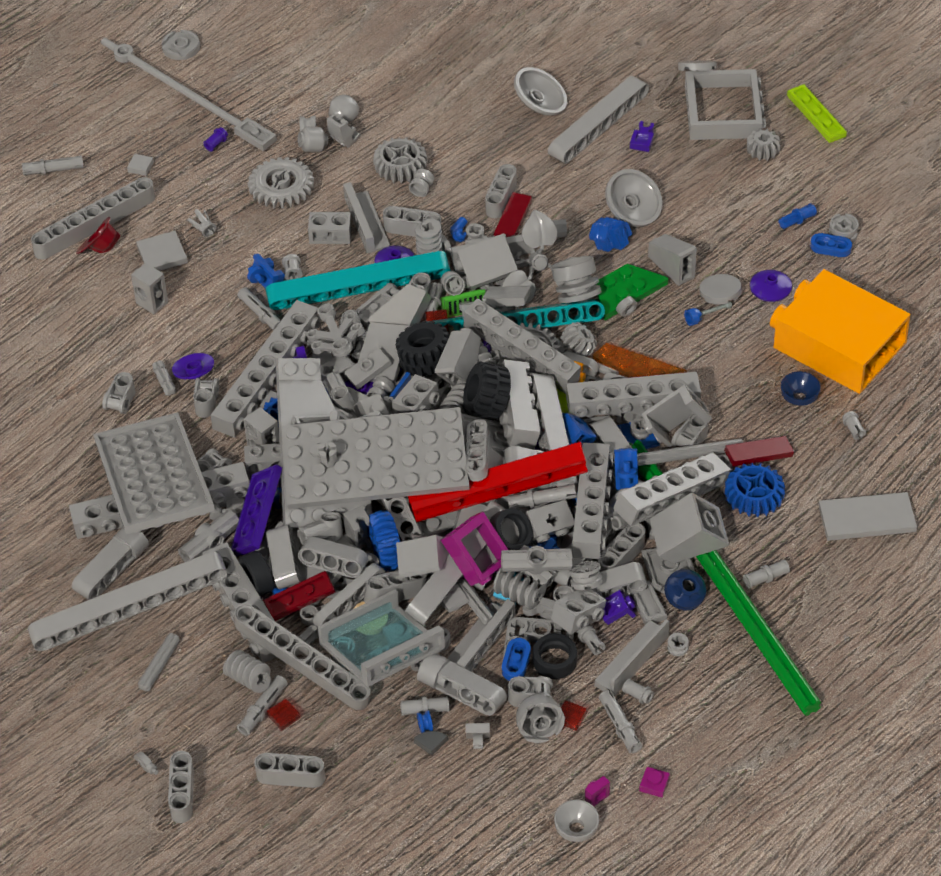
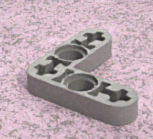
M512 618L507 624L503 659L507 645L512 639L523 638L528 642H537L544 635L551 634V629H554V633L561 634L564 629L549 619ZM516 627H521L519 636H515ZM539 627H543L547 629V632L544 634H537L535 630ZM566 632L565 636L573 641L575 632L572 634Z

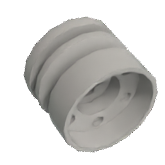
M593 256L575 257L551 266L554 281L564 282L556 287V291L561 293L558 295L560 303L585 301L602 292L600 285H595L599 282L598 277H588L596 272Z

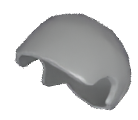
M342 94L336 96L330 102L328 115L329 117L335 115L336 118H344L348 122L353 121L359 112L358 103L349 95Z

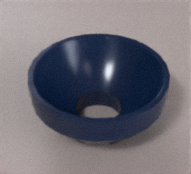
M803 371L792 372L782 379L781 394L791 404L798 406L808 405L818 398L821 387L820 382L810 373ZM795 393H803L806 397L797 399L793 395Z
M681 569L668 577L665 582L664 592L672 606L679 610L690 611L699 607L706 596V585L698 573L689 569ZM683 581H692L695 589L693 591H686L682 585Z

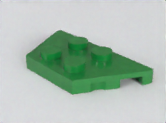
M628 263L602 277L595 285H600L602 291L598 294V301L605 309L603 319L606 321L618 314L616 307L624 298L631 296L636 302H639L668 285L669 279L666 276Z

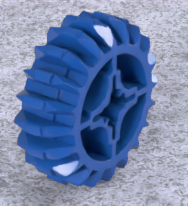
M752 462L750 466H747L743 463L741 468L735 467L734 472H730L725 481L724 493L728 504H731L733 510L738 509L740 514L746 512L748 517L751 514H755L758 518L761 513L767 516L769 511L774 513L776 507H780L785 497V485L782 476L778 475L777 470L771 471L770 465L763 467L762 463L756 466Z
M378 511L369 515L370 525L368 530L374 555L378 557L379 566L385 572H391L398 569L396 543L400 542V537L392 514L389 511Z

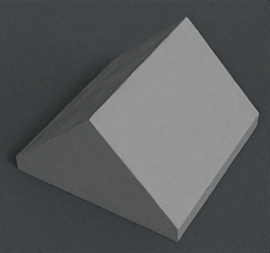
M433 535L396 543L400 578L441 571L449 554L441 542V539L444 537Z

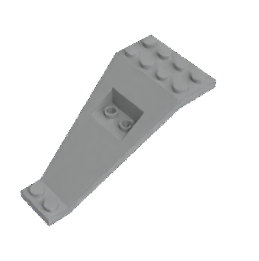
M320 358L276 359L283 526L289 524L291 528H300L301 526L321 520V515L324 513L337 512L341 515L342 527H345L343 513L362 505L366 507V513L369 516L372 514L371 500L294 509L287 508L281 426L293 425L291 420L295 415L330 414V412L335 411V407L321 381Z

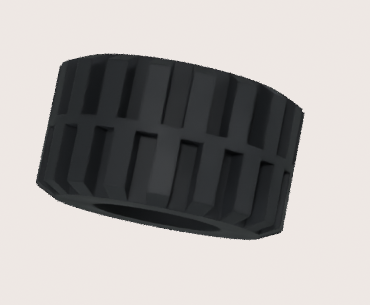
M426 321L420 324L416 323L411 327L405 328V331L399 334L395 344L402 369L410 373L411 376L415 374L422 377L426 375L432 376L449 339L447 329L442 327V324H435V322L431 321L429 323H426Z
M481 361L474 365L467 377L463 393V405L467 415L492 421L497 420L501 416L507 405L511 390L509 370L506 367Z

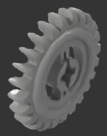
M278 157L277 160L272 158L270 162L264 161L263 165H257L256 169H253L251 171L252 174L248 177L249 192L253 195V199H258L259 204L265 199L266 207L272 202L274 209L278 202H280L282 209L285 202L292 207V200H295L299 205V197L305 201L306 195L310 196L311 190L314 189L313 172L303 162H297V159L289 160V157H286L284 160ZM272 175V186L270 187L266 182ZM290 175H293L296 180L290 186Z

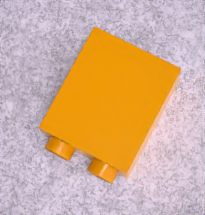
M823 269L812 282L805 279L799 284L794 294V301L788 307L781 304L774 311L770 319V327L775 329L773 348L860 394L906 344L911 314Z

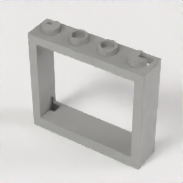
M756 69L685 71V94L690 140L748 138L752 131L758 132L759 128L761 130L766 128V119L762 118L764 116V104H760L763 99L762 91H759L761 89V78L757 77ZM751 87L755 120L698 121L695 88Z

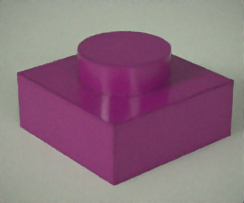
M646 767L639 791L663 798L670 779V773Z
M602 776L597 781H591L585 789V801L595 806L610 795V781L605 776Z

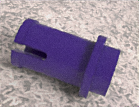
M222 127L216 128L214 133L203 142L204 147L212 152L221 142L227 140L228 133Z

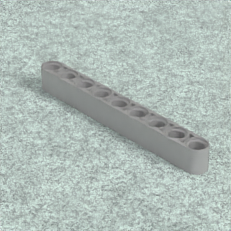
M210 552L67 608L29 625L28 632L33 647L36 651L51 649L225 579L227 570L221 555L218 552Z

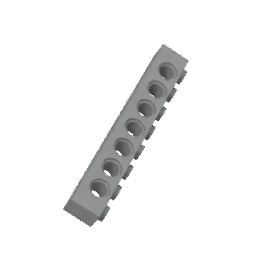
M298 300L295 301L212 412L211 422L213 430L234 438L240 431L244 430V418L249 413L257 410L271 388L277 385L276 359L293 358L296 356L295 347H301L304 343H307V332L311 329L319 328L321 319L317 313V307Z
M244 462L201 472L214 504H221L224 501L231 500L233 497L244 498L246 496L250 483ZM113 494L69 505L77 539L110 532L123 527Z

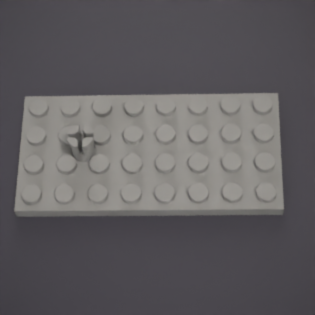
M460 407L281 426L288 509L469 490Z
M178 412L93 434L126 534L138 533L145 529L161 527L164 524L183 521L186 518L206 515L209 512L215 511L212 498Z

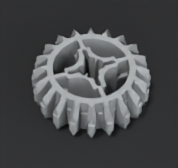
M400 137L398 139L391 138L390 141L384 140L383 144L378 145L374 153L373 164L376 173L380 175V178H385L386 181L392 180L393 184L396 181H400L401 184L403 181L410 183L418 169H426L427 167L426 150L421 146L420 142L416 143L415 139L408 140V137L405 139Z

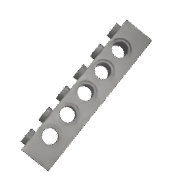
M477 298L465 310V328L472 329L475 334L513 360L529 362V370L531 372L552 375L556 388L566 394L567 383H577L580 380V365Z
M697 372L567 383L566 400L568 412L577 417L646 411L684 384L701 398Z
M583 443L582 449L588 472L579 475L572 555L573 558L600 559L601 550L606 548V536H602V534L607 533L608 519H604V516L609 515V502H606V499H610L611 486H607V483H612V469H609V467H613L614 453H610V444Z
M715 453L700 456L698 459L686 462L676 469H670L662 475H656L648 481L639 482L634 487L621 490L616 496L617 500L613 509L630 526H633L655 516L690 493L701 496L723 486L731 469Z
M227 542L202 552V555L218 552L222 557L227 570V576L222 581L212 584V587L215 591L219 590L221 602L224 607H229V613L233 622L235 609L241 604L253 606L274 621ZM241 616L240 619L246 621L249 620L250 617ZM265 628L258 630L260 633L269 632V630ZM241 633L244 640L248 639L250 643L249 648L254 657L258 656L263 663L276 658L271 652ZM285 641L277 643L279 646H286Z

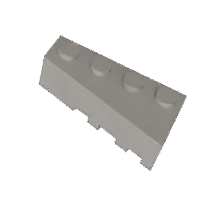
M504 360L502 367H506L509 370L511 379L509 399L500 416L504 437L507 438L509 447L515 445L535 450L540 435V426L537 410L534 409L535 396L533 393H530L532 378L527 376V372L530 369L529 362Z

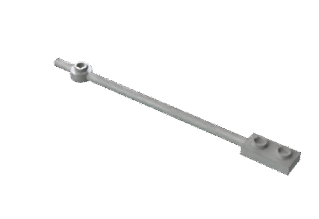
M105 37L101 40L102 45L114 51L116 61L121 63L130 61L235 126L234 132L236 135L260 150L264 151L277 141L276 134L250 118H246L244 121L237 119L136 57L132 46L128 44L117 45Z

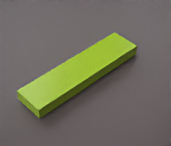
M804 84L787 90L788 98L829 143L846 137L847 131Z

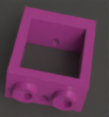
M484 512L471 516L441 539L442 544L470 586L477 583L482 586L492 579L491 574L497 573L501 568V551L508 550ZM474 529L478 530L497 559L482 572L461 542V539Z

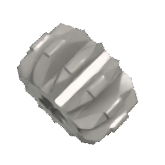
M759 128L758 132L752 131L751 135L748 136L747 151L751 154L752 158L757 157L759 161L761 159L766 161L769 158L775 159L776 154H779L780 138L776 135L775 131L769 132L768 128L766 130Z
M579 322L568 325L560 337L567 351L585 357L592 354L597 345L595 335L586 328V325H581Z

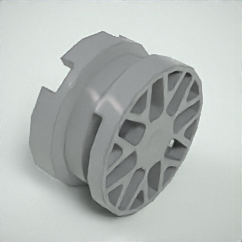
M845 213L843 216L837 214L831 218L828 234L846 237L852 243L856 241L859 223L854 216Z
M584 561L573 564L572 570H569V575L572 577L570 580L571 588L585 590V587L594 589L601 586L603 580L602 575L599 574L601 569L600 563Z

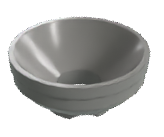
M570 800L561 804L556 810L554 816L555 828L560 836L566 840L573 842L585 841L596 833L599 825V815L595 807L583 800ZM573 823H580L584 829L576 833L571 831L569 827Z

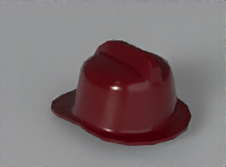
M107 217L96 232L78 248L76 254L83 252L87 248L98 253H105L114 247L120 238V234L109 223L110 217Z

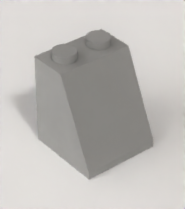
M694 493L688 494L650 518L651 533L655 538L657 546L656 552L660 558L671 563L686 560L729 545L719 507Z

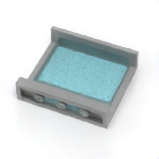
M395 589L318 626L320 645L367 687L445 649L444 629L438 625L427 630L404 612L398 605V591Z

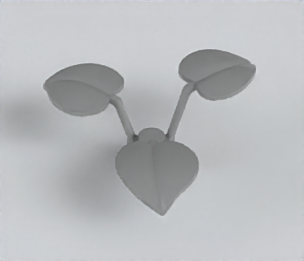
M538 210L532 211L522 229L524 243L531 248H538L540 246L536 252L529 256V263L531 265L529 267V276L527 277L526 273L522 270H515L508 274L502 286H531V294L526 304L533 299L536 292L535 284L530 281L534 270L542 271L546 267L551 269L552 266L548 263L547 257L541 253L544 250V245L554 244L557 238V229L553 221ZM556 282V284H557L558 286L564 283V282Z

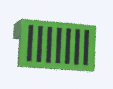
M485 289L464 292L455 296L441 297V307L445 318L462 315V311L459 310L460 302H474L477 298L482 301L486 293Z

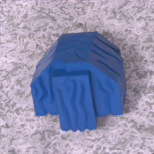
M601 217L592 224L589 238L595 242L598 250L609 252L613 248L618 250L624 249L629 244L628 238L632 235V232L627 222L609 217Z

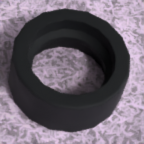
M515 508L505 509L491 517L490 523L508 550H520L523 545H529L532 540L533 529L528 516L521 510ZM505 518L511 519L518 527L519 538L515 544L509 543L502 535L501 523Z
M253 551L240 557L239 564L259 596L273 591V577L263 556L258 551Z
M557 633L547 634L539 638L533 648L535 670L540 675L550 679H561L570 675L577 664V648L575 643L569 637ZM555 648L567 652L569 658L563 663L550 664L545 662L541 655L543 652Z

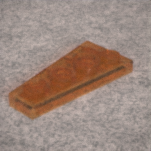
M605 343L593 354V360L597 363L619 371V375L628 378L687 373L685 369L609 343Z

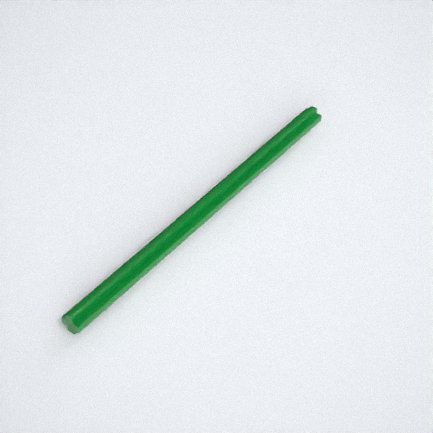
M636 440L634 444L629 443L633 449L637 448V454L648 452L640 440ZM657 464L638 466V473L644 481L663 474ZM717 550L696 556L805 716H809L812 712L816 713L821 708L820 704L822 702Z

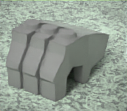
M331 115L327 118V128L330 137L343 147L349 148L357 141L361 134L356 131L355 127L348 126L349 122L344 118H336L335 115Z

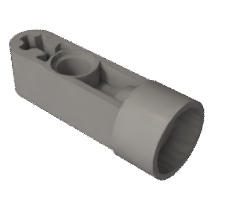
M122 527L113 536L112 540L75 577L72 589L88 600L100 596L127 566L149 546L146 536L141 531L126 534L124 527Z
M438 653L425 658L417 673L418 681L487 716L493 715L507 700V694L502 687L461 667Z

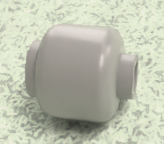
M304 127L298 133V146L306 153H320L328 145V135L324 133L321 127Z

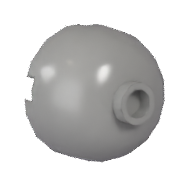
M542 694L529 696L520 703L516 711L517 727L529 742L549 741L547 737L554 734L557 736L564 726V713L560 705L550 696Z

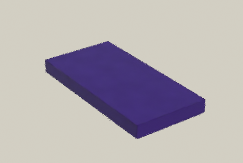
M273 465L252 474L231 545V550L236 557L260 548L282 467L278 465Z

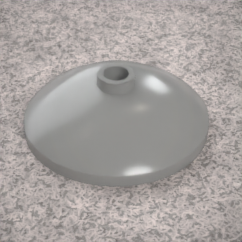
M526 67L519 70L515 75L514 87L516 93L528 108L542 115H558L565 109L567 105L566 93L561 84L549 73L538 68Z
M624 169L618 171L609 179L605 189V197L609 209L616 218L634 227L647 226L658 218L662 210V196L658 186L649 176L637 170Z

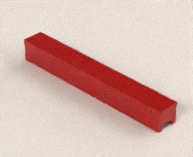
M577 442L488 468V475L485 479L481 481L469 480V490L407 497L415 520L419 522L587 473L588 469L582 444Z

